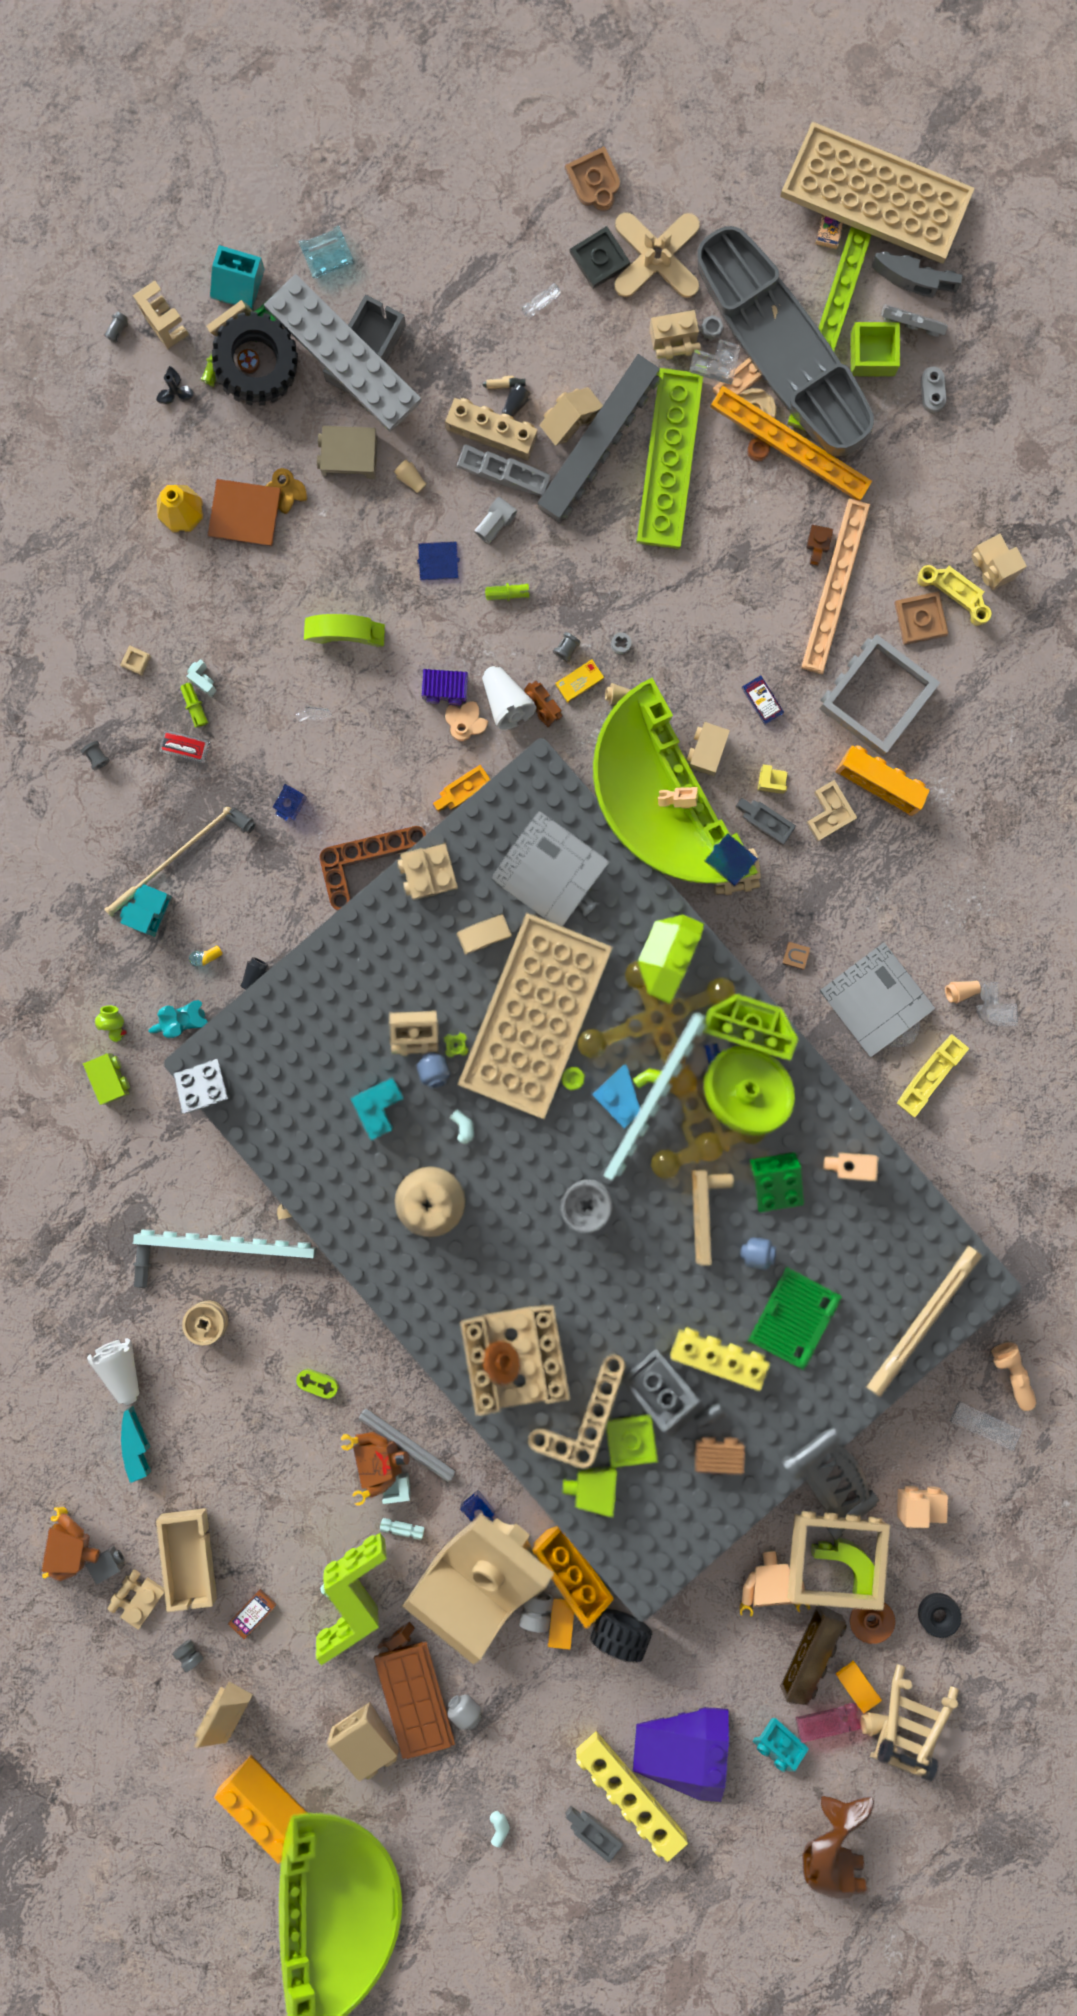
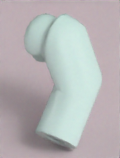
M494 1811L490 1816V1821L494 1824L496 1832L491 1843L500 1848L509 1832L510 1826L504 1814Z

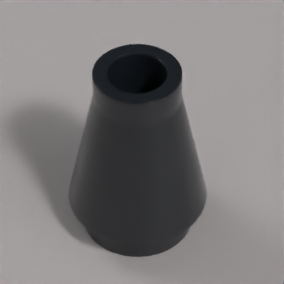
M516 384L514 388L511 387L501 412L514 417L530 400L529 396L531 393L519 384Z
M252 957L250 961H247L240 986L245 990L268 971V964L256 957Z

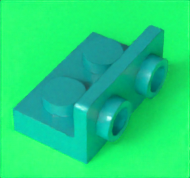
M771 1718L760 1737H754L752 1741L757 1745L756 1749L762 1755L769 1756L774 1761V1766L782 1772H795L809 1750L801 1740L776 1718Z

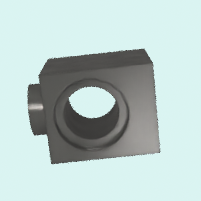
M115 1546L99 1554L97 1563L88 1562L85 1566L97 1585L120 1572L125 1566V1559L121 1551L116 1550Z

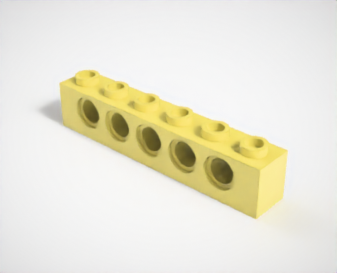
M597 1731L576 1749L578 1765L584 1771L587 1769L591 1773V1779L598 1788L601 1786L604 1788L609 1801L613 1805L617 1804L622 1809L623 1817L629 1823L632 1821L637 1826L638 1834L643 1840L648 1839L654 1853L659 1858L663 1856L668 1862L688 1844L686 1833ZM599 1759L606 1762L603 1766H596L594 1764ZM612 1777L621 1779L615 1784L609 1781ZM628 1794L636 1796L632 1801H627L624 1798ZM642 1812H649L651 1814L647 1818L639 1816ZM658 1829L666 1831L663 1835L655 1834Z

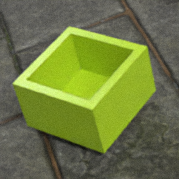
M855 322L851 331V372L853 376H895L900 367V322Z

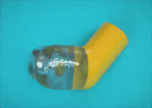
M215 946L208 951L192 952L189 956V961L193 966H204L222 956L223 953L219 946Z

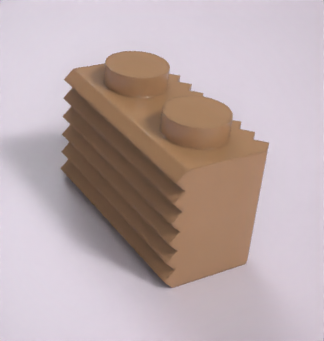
M701 1437V1440H696V1472L743 1475L744 1445L742 1442H739V1439L725 1438L723 1442L715 1441L714 1437Z

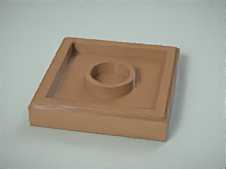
M939 591L894 602L904 645L948 635Z

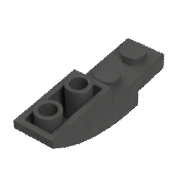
M889 252L875 254L872 268L889 282L909 292L933 298L937 290L956 293L961 285L962 274H956V272L951 270L944 272L936 271L931 267L919 268L920 259H915L913 256H896Z

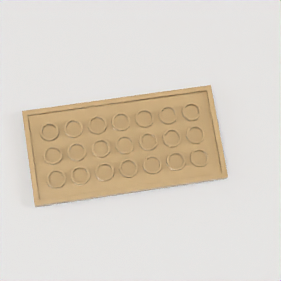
M812 122L780 197L944 264L975 188Z
M526 913L458 1085L544 1119L612 947Z

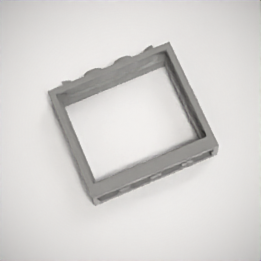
M876 634L872 640L868 637L861 646L862 654L859 657L854 655L847 666L850 668L846 674L841 672L834 681L835 689L832 692L828 690L820 700L823 704L819 709L883 757L941 682ZM875 647L926 685L884 741H881L832 703Z

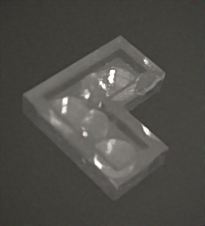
M719 339L715 355L695 349L689 372L731 385L734 379L740 345Z

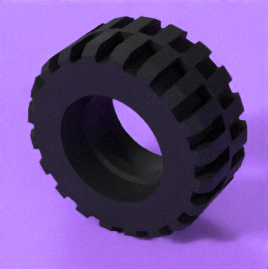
M243 312L238 314V319L236 320L232 317L228 319L226 326L219 328L218 336L213 341L212 350L213 371L216 374L217 382L223 386V391L227 395L231 393L234 396V400L238 402L241 399L245 400L246 405L253 406V402H259V406H264L266 401L274 403L278 401L280 395L284 396L288 392V388L293 385L298 363L297 346L295 340L291 339L290 331L287 328L283 329L282 323L278 319L272 321L270 320L271 315L264 313L263 317L257 316V312H251V316H245ZM246 342H261L270 347L275 353V368L266 376L258 378L249 377L236 368L234 363L235 350Z

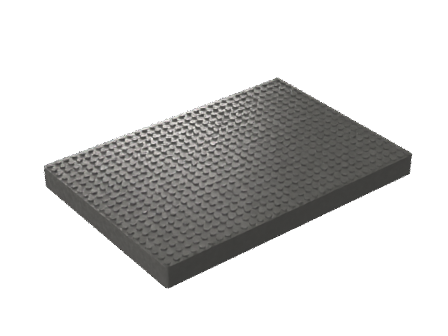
M539 738L407 851L410 852L446 844L458 889L413 900L411 895L407 896L404 888V883L408 881L406 874H401L398 865V860H402L400 857L164 1060V1067L175 1079V1073L218 1059L224 1086L228 1090L230 1097L225 1102L221 1101L213 1104V1106L201 1108L202 1112L639 1621L643 1622L648 1620L806 1481L803 1475L795 1480L781 1460L788 1455L790 1457L825 1430L831 1428L841 1438L838 1444L845 1447L1021 1292V1285L788 1017L787 1019L798 1037L792 1058L787 1060L772 1055L785 1068L794 1088L793 1109L781 1126L767 1134L748 1135L728 1127L715 1115L705 1094L704 1081L707 1069L711 1062L724 1050L744 1045L702 1032L700 1037L695 1036L692 1044L695 1046L688 1057L684 1056L680 1062L683 1067L678 1076L671 1078L669 1082L672 1085L666 1097L661 1096L657 1104L661 1105L654 1118L652 1116L649 1117L646 1123L649 1125L643 1137L639 1136L635 1142L638 1145L632 1157L627 1156L624 1164L627 1166L620 1177L616 1176L612 1180L604 1176L636 1117L623 1128L592 1095L625 1064L628 1068L641 1110L655 1083L648 1082L641 1088H638L633 1079L650 1068L663 1071L694 1014L699 1013L707 1017L709 1009L736 994L776 1007L778 1006L660 871L641 861L622 844L607 823L599 806L598 799L545 739ZM539 811L609 861L587 891L592 899L600 904L586 917L582 915L583 911L576 906L562 927L612 947L563 1070L564 1072L570 1067L579 1068L584 1074V1083L577 1090H569L564 1087L560 1078L544 1119L458 1085L526 913L548 921L491 879L508 852ZM503 915L511 936L508 939L490 944L486 948L465 954L457 933L480 922ZM685 915L703 923L704 927L671 1003L668 1004L648 994L638 960L656 921ZM436 1011L438 1052L434 1053L446 1059L450 1076L446 1080L447 1083L438 1088H429V1086L422 1084L417 1070V1064L422 1060V1053H411L408 1056L391 1054L390 1013ZM459 1033L465 1034L467 1037L465 1045L468 1048V1053L464 1056L457 1054L453 1057H448L446 1055L447 1046L444 1042L445 1036H457ZM395 1078L404 1099L384 1108L394 1129L370 1140L350 1098L384 1081ZM456 1109L473 1122L474 1136L467 1144H462L458 1140V1135H460L459 1125L450 1119ZM795 1152L801 1166L804 1205L760 1213L757 1207L755 1179L750 1167V1160ZM839 1153L877 1155L876 1180L838 1177V1172L824 1171L825 1157L839 1158ZM853 1162L844 1163L845 1169L853 1170L855 1167ZM424 1167H437L448 1171L458 1180L465 1195L464 1212L457 1225L449 1232L436 1237H424L408 1230L400 1221L395 1206L396 1193L401 1182L410 1173ZM692 1170L707 1171V1175L732 1174L733 1176L732 1188L708 1189L711 1265L696 1263ZM585 1179L595 1180L603 1184L609 1191L612 1199V1210L606 1223L599 1229L590 1232L578 1231L572 1228L565 1221L561 1210L562 1200L568 1189L576 1182ZM426 1198V1201L421 1203L425 1205L427 1212H429L431 1207H434V1204L430 1203L429 1198ZM591 1199L588 1201L582 1200L584 1209L588 1207L594 1208L591 1205L593 1202ZM750 1238L768 1239L772 1242L773 1246H776L775 1263L770 1265L767 1270L749 1268L745 1263V1259H741L742 1245H747ZM970 1246L979 1252L982 1257L915 1347L881 1396H878L867 1387ZM786 1267L842 1296L836 1312L831 1317L810 1362L804 1370L748 1341ZM824 1296L819 1306L826 1310L831 1299ZM553 1306L569 1399L546 1403V1400L503 1407L500 1408L499 1412L476 1415L461 1321L485 1314L525 1307ZM508 1328L504 1333L508 1340H515L518 1337V1332L514 1328ZM686 1328L698 1331V1336L707 1339L708 1336L720 1339V1344L729 1347L731 1343L742 1347V1352L751 1355L753 1351L764 1355V1360H767L769 1367L761 1390L759 1391L673 1360L670 1354L679 1329L685 1331ZM798 1345L793 1356L800 1359L805 1349ZM657 1349L706 1406L700 1413L712 1407L711 1404L715 1405L718 1403L725 1416L721 1417V1421L718 1419L702 1430L693 1418L671 1438L661 1430L652 1418L658 1462L616 1467L613 1517L577 1508L575 1504L576 1495L562 1494L563 1480L577 1481L579 1469L611 1467L607 1430L605 1429L594 1463L585 1468L533 1450L529 1445L530 1434L538 1429H547L578 1440L605 1359L612 1355L622 1357L626 1363L624 1378ZM612 1359L609 1362V1369L617 1373L620 1370V1362ZM518 1374L513 1383L516 1386H522L525 1384L526 1378L524 1375ZM605 1381L601 1385V1390L605 1395H610L613 1391V1386L610 1382ZM621 1381L609 1419L649 1414L625 1383ZM597 1404L594 1407V1414L597 1417L605 1415V1408L601 1404ZM589 1427L586 1430V1435L589 1439L595 1440L598 1437V1432L596 1428ZM538 1433L535 1437L536 1444L544 1446L546 1437ZM701 1437H714L715 1441L723 1442L725 1438L739 1439V1442H742L744 1445L743 1475L696 1472V1440H701ZM562 1441L558 1442L557 1451L560 1454H566L568 1452V1445ZM584 1449L580 1450L579 1459L585 1463L589 1462L590 1453ZM830 1453L825 1455L820 1465H824L832 1458Z

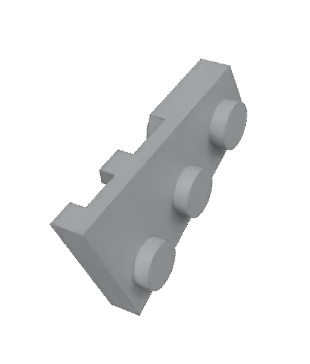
M884 304L881 312L882 317H885L884 320L888 322L905 323V327L913 330H918V327L927 330V334L939 337V334L945 335L948 327L946 323Z

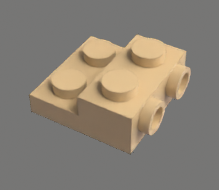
M446 844L400 854L402 860H398L401 874H406L408 881L404 883V888L407 896L411 895L413 900L458 889Z

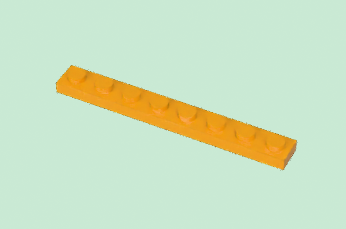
M722 386L710 406L857 501L862 499L872 483V480L833 455L828 454L819 446L725 386Z

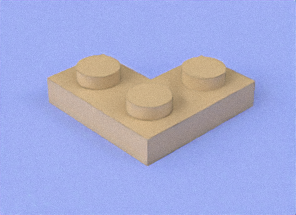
M835 780L814 792L825 811L806 823L816 840L820 841L857 819Z

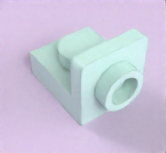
M200 659L189 667L187 678L208 696L212 697L217 690L212 685L214 681L207 675H202L207 666Z

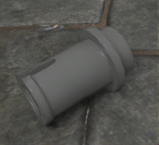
M120 312L112 315L113 320L104 334L107 339L114 343L118 342L124 327L129 325L127 323L129 319Z
M233 807L229 811L231 815L227 814L226 819L240 827L241 832L251 833L256 826L252 817L248 818L238 811L237 808Z
M718 1403L715 1405L711 1404L712 1407L694 1417L701 1430L718 1419L721 1421V1417L725 1416Z

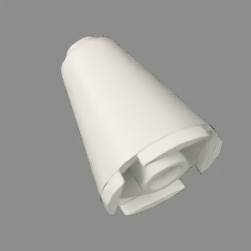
M492 666L484 672L483 683L495 724L500 730L515 728L518 726V721L523 719L526 722L535 713L536 706L534 701L501 667Z
M125 1339L126 1343H120L119 1340H116L96 1349V1355L91 1357V1354L88 1355L87 1360L116 1401L129 1405L137 1400L136 1397L140 1394L133 1347L130 1339Z

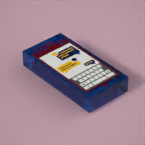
M761 675L742 686L743 692L764 725L784 714L783 709Z

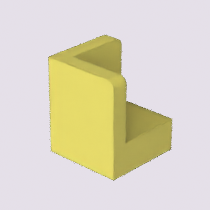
M763 764L760 770L758 790L784 794L787 791V772L774 770L772 766Z

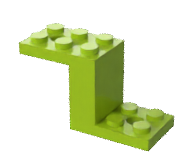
M381 1533L369 1536L358 1548L348 1550L343 1558L337 1562L332 1561L325 1567L323 1591L342 1617L332 1627L321 1630L316 1637V1660L321 1666L379 1628L378 1606L358 1578L387 1559L386 1542Z

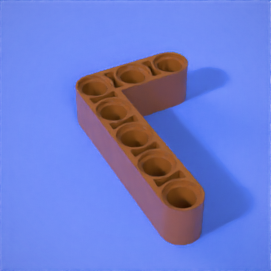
M412 826L324 848L319 857L331 906L338 911L342 908L336 906L335 901L339 896H345L347 902L352 899L344 867L407 852L416 844L411 840L412 835L415 832H420L424 837L427 835L425 830L420 826ZM394 837H398L402 841L401 845L397 848L390 846V841ZM374 842L380 845L379 851L370 853L368 851L369 845ZM350 848L358 849V854L355 858L350 859L347 857V851ZM329 853L336 854V860L332 864L325 862V858ZM335 874L341 875V883L335 886L331 885V877Z

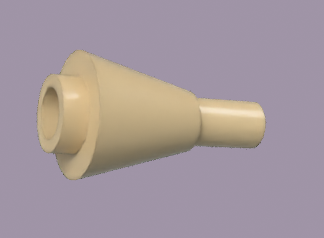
M611 683L610 687L606 688L605 700L609 701V705H615L630 689Z

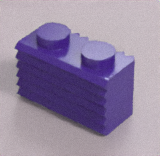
M423 669L421 696L422 699L426 700V703L439 704V701H448L449 705L459 706L462 705V702H467L468 672Z

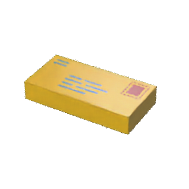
M591 659L556 682L555 686L568 703L602 681L604 676Z

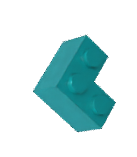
M142 884V887H139L135 892V904L129 902L128 906H124L120 914L121 924L155 937L172 896Z
M395 1078L384 1081L350 1098L370 1140L394 1129L384 1108L404 1099Z

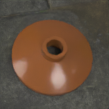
M885 1602L883 1610L853 1608L850 1615V1627L853 1634L860 1641L868 1644H878L885 1641L891 1636L895 1628V1615L891 1607ZM871 1615H874V1616H875V1619H874V1620H872V1621L867 1620V1618H868L869 1616H871Z

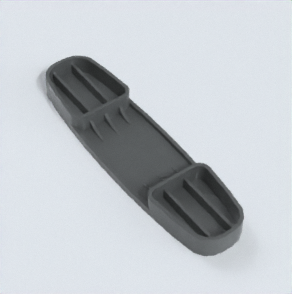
M724 226L708 235L698 248V271L722 317L761 376L793 417L828 454L846 456L861 448L869 440L874 425L873 412L849 367L839 361L816 324L779 278L777 266L740 228ZM774 305L777 308V315L775 317V320L772 306Z

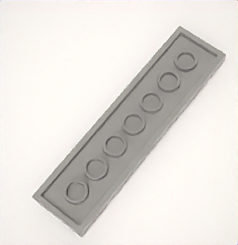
M297 274L290 278L264 304L265 309L275 319H278L282 326L287 328L291 335L389 432L422 402L421 397Z

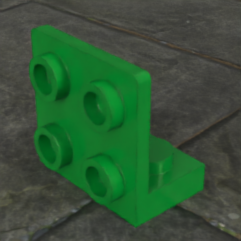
M795 1152L750 1160V1167L755 1179L757 1207L760 1213L804 1205L801 1166Z

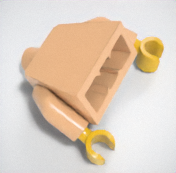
M775 1551L764 1552V1566L755 1567V1570L749 1573L743 1586L742 1603L739 1606L740 1615L742 1616L744 1609L750 1610L751 1617L753 1616V1607L794 1604L797 1611L800 1612L799 1607L801 1604L793 1603L787 1598L790 1573L788 1564H777ZM802 1580V1589H801V1590H805V1586H804L803 1580ZM805 1604L807 1610H809V1609H810V1605H809V1604Z

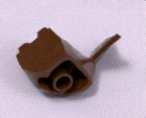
M822 1796L821 1807L825 1816L833 1825V1830L809 1841L802 1853L805 1881L812 1891L829 1898L848 1899L853 1895L864 1894L866 1892L865 1878H854V1870L862 1871L864 1869V1856L852 1853L851 1849L841 1845L852 1831L861 1826L871 1816L874 1799L865 1797L844 1803L831 1797Z

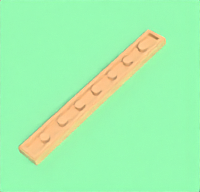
M850 498L847 502L801 669L819 674L824 673L870 508L868 503Z

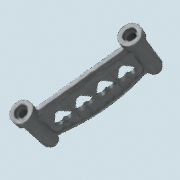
M833 1428L825 1430L790 1457L788 1455L781 1460L795 1480L803 1475L828 1513L838 1514L840 1518H846L847 1514L858 1515L861 1518L877 1506V1503L880 1501L872 1490H868L864 1472L858 1461L847 1449L838 1444L841 1438ZM830 1453V1456L834 1458L832 1462L820 1465L826 1454ZM838 1465V1469L842 1470L841 1473L828 1478L832 1469ZM846 1478L849 1485L836 1490L841 1480ZM854 1490L857 1497L844 1502L849 1492ZM826 1527L835 1540L843 1536L842 1532L846 1530L845 1528Z

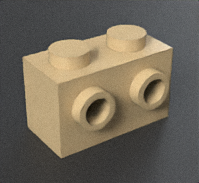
M704 722L702 728L697 727L694 736L697 744L695 749L690 748L687 761H690L689 767L714 776L730 730Z

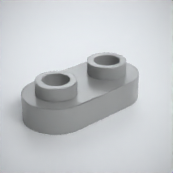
M938 367L927 368L921 376L922 403L924 409L930 413L941 411L946 403L944 373ZM930 375H935L937 379L932 380ZM933 396L937 397V398L939 399V401H938V402L933 401V400H932V397H933Z

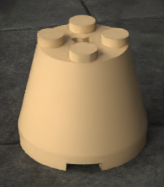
M424 1167L410 1173L401 1182L396 1193L395 1206L400 1221L408 1230L420 1236L436 1237L449 1232L457 1225L464 1212L465 1195L458 1180L448 1171L437 1167ZM426 1198H429L430 1203L434 1204V1207H431L429 1212H427L425 1205L421 1204L426 1201Z

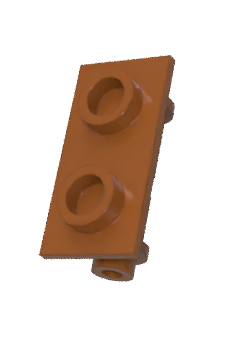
M537 680L533 683H528L523 691L534 701L536 706L535 712L539 720L549 728L555 720L558 721L563 717L562 710L553 699L549 702L545 701L550 694L542 683H538Z

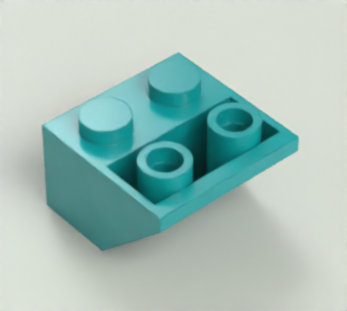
M218 245L212 265L210 298L232 305L242 300L253 310L265 271L262 258Z

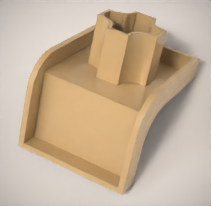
M481 1514L442 1548L402 1606L474 1665L481 1660L508 1617L519 1606L542 1591L554 1573L533 1557V1547L528 1541L530 1534L518 1524L508 1525L498 1518L491 1522Z

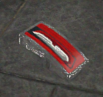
M164 730L159 752L182 757L190 761L205 763L211 742Z

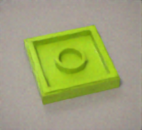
M649 1414L608 1420L606 1430L611 1468L658 1462L652 1417Z

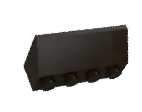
M822 1605L816 1606L780 1685L786 1702L808 1705L810 1700L816 1697L818 1691L817 1684L820 1678L823 1679L828 1669L827 1662L829 1658L834 1657L838 1638L842 1637L846 1631L847 1625L843 1615Z

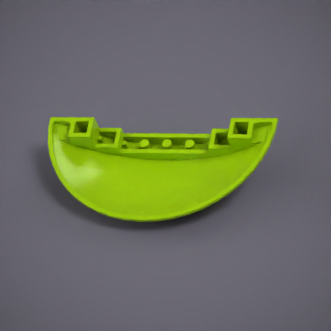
M653 677L640 683L621 698L610 711L602 725L594 750L593 781L595 793L601 811L613 833L632 854L645 864L681 880L717 884L733 882L757 874L758 871L738 834L730 835L722 819L718 820L678 746L680 741L669 723L673 714ZM698 787L697 806L681 808L674 807V804L661 807L658 804L659 791L661 790L675 792V788Z
M323 1813L293 1815L286 1831L279 1881V1937L287 2016H347L360 2004L380 1978L388 1964L398 1937L402 1914V1894L395 1865L387 1850L370 1831L360 1824L340 1816Z

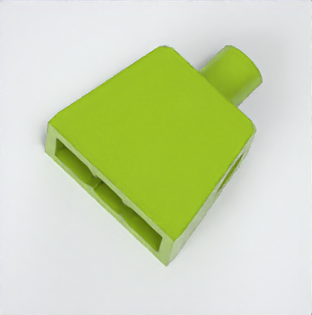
M616 1468L579 1469L577 1481L563 1480L562 1494L576 1495L575 1504L577 1508L613 1517Z

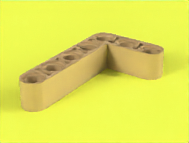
M612 1355L603 1362L578 1440L547 1429H538L529 1436L530 1447L535 1451L578 1467L585 1468L594 1463L626 1369L624 1359L618 1355ZM612 1359L620 1362V1370L617 1373L609 1369V1362ZM605 1381L610 1382L613 1386V1391L610 1395H605L601 1390V1385ZM601 1404L604 1406L605 1415L603 1417H597L594 1414L595 1405ZM589 1427L596 1428L598 1432V1437L595 1440L589 1439L586 1435V1430ZM538 1433L546 1437L544 1446H539L535 1442V1437ZM562 1441L568 1445V1452L566 1454H560L557 1451L558 1442ZM584 1449L590 1453L589 1462L585 1463L579 1459L580 1450Z

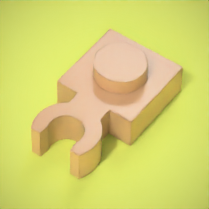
M698 787L675 788V792L668 790L659 791L658 804L661 807L674 804V807L681 808L697 806Z

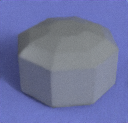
M713 315L705 318L701 326L704 338L709 340L719 338L723 330L721 319Z

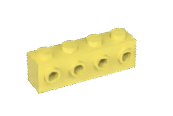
M686 1328L685 1331L679 1329L670 1354L673 1360L759 1391L761 1390L769 1367L767 1360H764V1355L753 1351L751 1355L742 1352V1347L731 1343L729 1347L720 1344V1339L708 1336L707 1339L698 1336V1331Z

